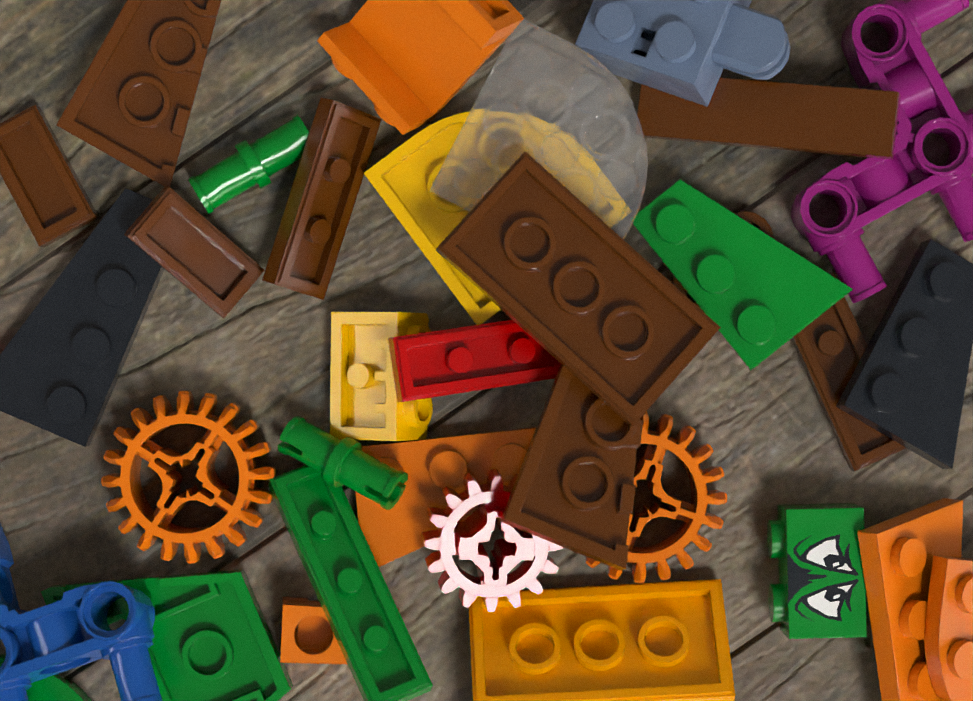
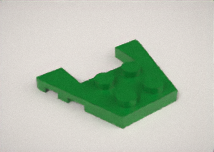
M244 569L108 580L142 591L150 598L154 606L155 622L153 632L155 638L152 639L153 645L148 648L163 701H278L293 687L284 663H280V653ZM107 581L53 585L42 590L41 594L46 605L62 600L63 592ZM125 598L116 600L109 607L107 613L108 625L121 619L127 620L129 608Z

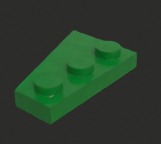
M681 179L630 219L632 225L698 307L721 327L718 330L750 371L853 290Z

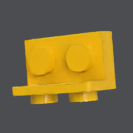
M331 312V435L339 439L350 437L354 440L373 441L426 439L427 425L431 420L433 411L432 399L425 398L397 402L388 338L431 332L429 329V318L426 313Z

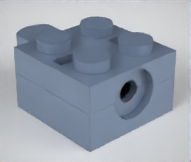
M593 0L575 43L593 68L706 107L710 103L723 69L757 80H768L784 68L788 62L791 49L783 23L776 16L749 8L752 0Z

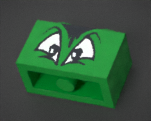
M854 503L777 505L778 520H768L767 524L769 558H778L779 584L769 585L768 602L771 622H780V631L789 639L867 637L866 589L857 533L864 529V508Z

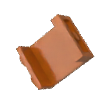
M367 0L350 22L325 31L317 42L331 56L335 68L342 75L353 80L373 102L374 109L381 119L396 127L404 135L433 120L525 18L508 0Z

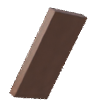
M526 151L436 249L442 257L630 426H634L721 328Z

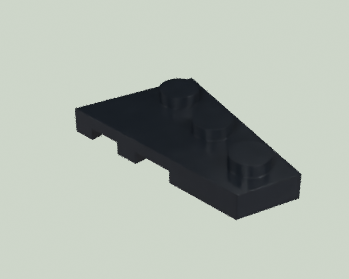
M932 239L921 242L836 405L837 408L942 469H953L973 345V264Z

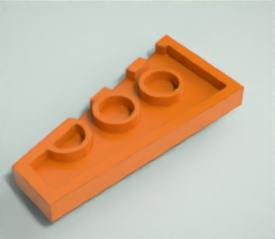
M942 498L857 532L882 701H945V699L937 697L927 669L924 644L925 618L933 555L961 558L963 500Z

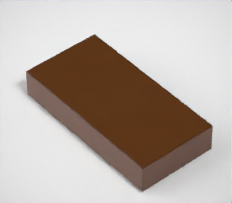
M33 105L0 123V174L40 247H46L99 218L39 106Z
M165 186L124 233L128 239L222 318L227 316L265 271L168 186Z

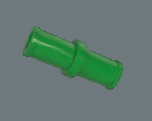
M296 115L289 122L267 133L251 144H248L246 139L236 144L237 152L196 177L189 178L188 181L208 214H210L217 207L257 184L260 189L271 184L270 176L302 157L309 131L299 115Z
M298 415L288 422L279 440L282 441L278 444V451L280 453L289 455L323 473L324 482L335 488L345 485L380 504L386 510H390L395 506L405 490L406 485L404 483L408 480L406 472L398 471L363 452L361 443L350 437L340 440L310 424Z

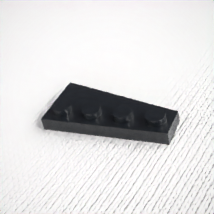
M127 188L124 189L0 354V411L84 447L90 446L164 272V268L124 235L153 201L152 199Z

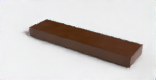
M720 78L710 103L706 107L641 84L635 135L641 138L893 160L901 95L900 92Z

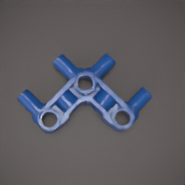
M0 524V640L3 641L6 647V657L4 663L0 666V701H29L26 690L32 687L31 683L102 658L111 662L121 701H163L148 648L153 645L152 639L155 638L153 632L155 609L150 598L140 590L121 583L107 581L63 592L62 600L28 612L21 610L9 569L14 564L10 545ZM125 598L129 608L127 620L118 629L111 630L107 622L109 607L116 600Z

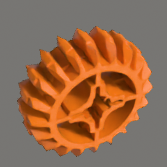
M179 391L177 411L175 412L165 395L154 397L153 408L157 418L154 419L142 407L135 408L131 411V417L140 431L137 433L125 426H119L114 431V436L117 440L128 446L126 452L119 449L106 450L104 454V460L111 464L120 465L121 471L120 473L103 476L101 484L108 488L120 486L122 496L108 501L106 507L109 512H115L127 507L131 514L129 518L121 522L118 529L122 534H127L139 525L142 526L145 532L139 538L137 547L142 551H146L154 545L158 537L163 539L160 554L161 559L165 561H170L174 558L180 543L184 545V556L187 563L198 562L201 556V542L205 543L209 554L214 559H217L225 554L222 534L234 545L241 546L247 541V537L238 521L241 520L255 528L259 527L264 521L262 515L250 507L251 502L269 504L273 500L272 492L256 487V481L275 477L276 468L268 465L256 467L254 457L270 452V443L268 441L260 442L250 448L245 438L255 433L259 428V424L256 420L252 419L245 422L238 429L234 427L232 423L240 412V406L236 403L228 404L220 416L215 415L217 395L214 393H205L201 399L199 410H194V398L191 391ZM175 424H195L208 429L201 441H197L188 453H179L169 447L163 448L153 441L158 434ZM224 441L232 450L239 469L237 496L228 490L229 486L218 478L215 471V460L221 451L220 446ZM201 458L197 464L199 469L197 470L196 477L203 483L204 489L199 491L197 486H193L187 489V492L176 497L181 489L179 485L183 477L176 471L177 467L173 464L180 463L184 467L190 465L193 460ZM143 459L149 462L148 467L153 469L162 481V494L156 503L158 507L155 511L149 505L141 486L140 470ZM190 500L200 501L209 507L215 505L227 513L219 522L206 527L188 528L171 523L177 512L181 511Z
M647 411L640 419L643 420L640 444L648 445L644 456L640 458L635 468L633 484L637 487L636 480H646L647 477L649 479L648 490L661 502L670 504V506L665 507L654 503L651 508L647 509L643 505L644 512H635L634 517L632 513L630 514L626 545H629L627 562L632 563V576L635 583L645 582L647 563H654L656 572L661 580L669 579L671 571L666 559L675 555L678 562L685 569L691 568L694 565L693 560L684 548L692 541L700 550L708 552L712 547V543L705 536L698 533L701 525L704 524L713 529H721L724 523L720 517L706 512L707 504L721 505L727 503V494L725 492L707 490V483L718 481L724 477L723 469L719 466H711L702 470L699 465L711 456L713 448L709 444L704 443L690 452L686 447L694 439L696 430L686 425L673 439L669 436L673 426V417L667 414L661 415L655 431L648 430L649 417ZM666 450H669L679 459L688 474L691 485V503L667 494L662 488L661 474L664 467L662 462ZM667 517L684 521L679 529L666 540L652 546L633 547L636 538L640 537L645 524L651 519ZM586 557L585 559L586 564L591 568L600 564V562ZM608 566V576L617 580L623 570L620 571Z

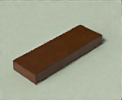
M320 98L262 281L324 300L382 119L338 101Z
M834 272L828 273L836 278ZM844 296L791 338L846 461L851 471L855 472L906 449V447L836 407L867 348V344Z

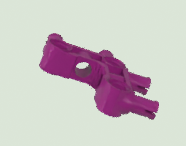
M883 0L861 11L846 25L842 33L841 47L850 72L859 89L900 92L901 98L893 160L866 158L855 165L846 162L823 174L796 196L792 204L791 218L794 227L801 235L807 238L813 251H817L819 256L826 254L840 281L853 289L848 293L853 303H857L887 286L860 235L865 233L862 227L928 191H930L931 195L938 193L963 241L973 240V108L966 112L958 109L921 41L922 33L969 7V0ZM868 22L876 23L885 29L889 38L886 52L877 53L866 48L860 36L863 24ZM928 133L938 134L948 144L949 158L943 166H936L930 163L924 156L922 150L923 140ZM816 194H826L837 203L839 209L838 219L831 228H823L811 219L809 204Z

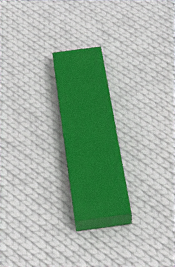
M308 465L269 479V490L273 494L274 501L363 700L408 701L431 691L433 684L342 486L335 488L324 482L323 473Z

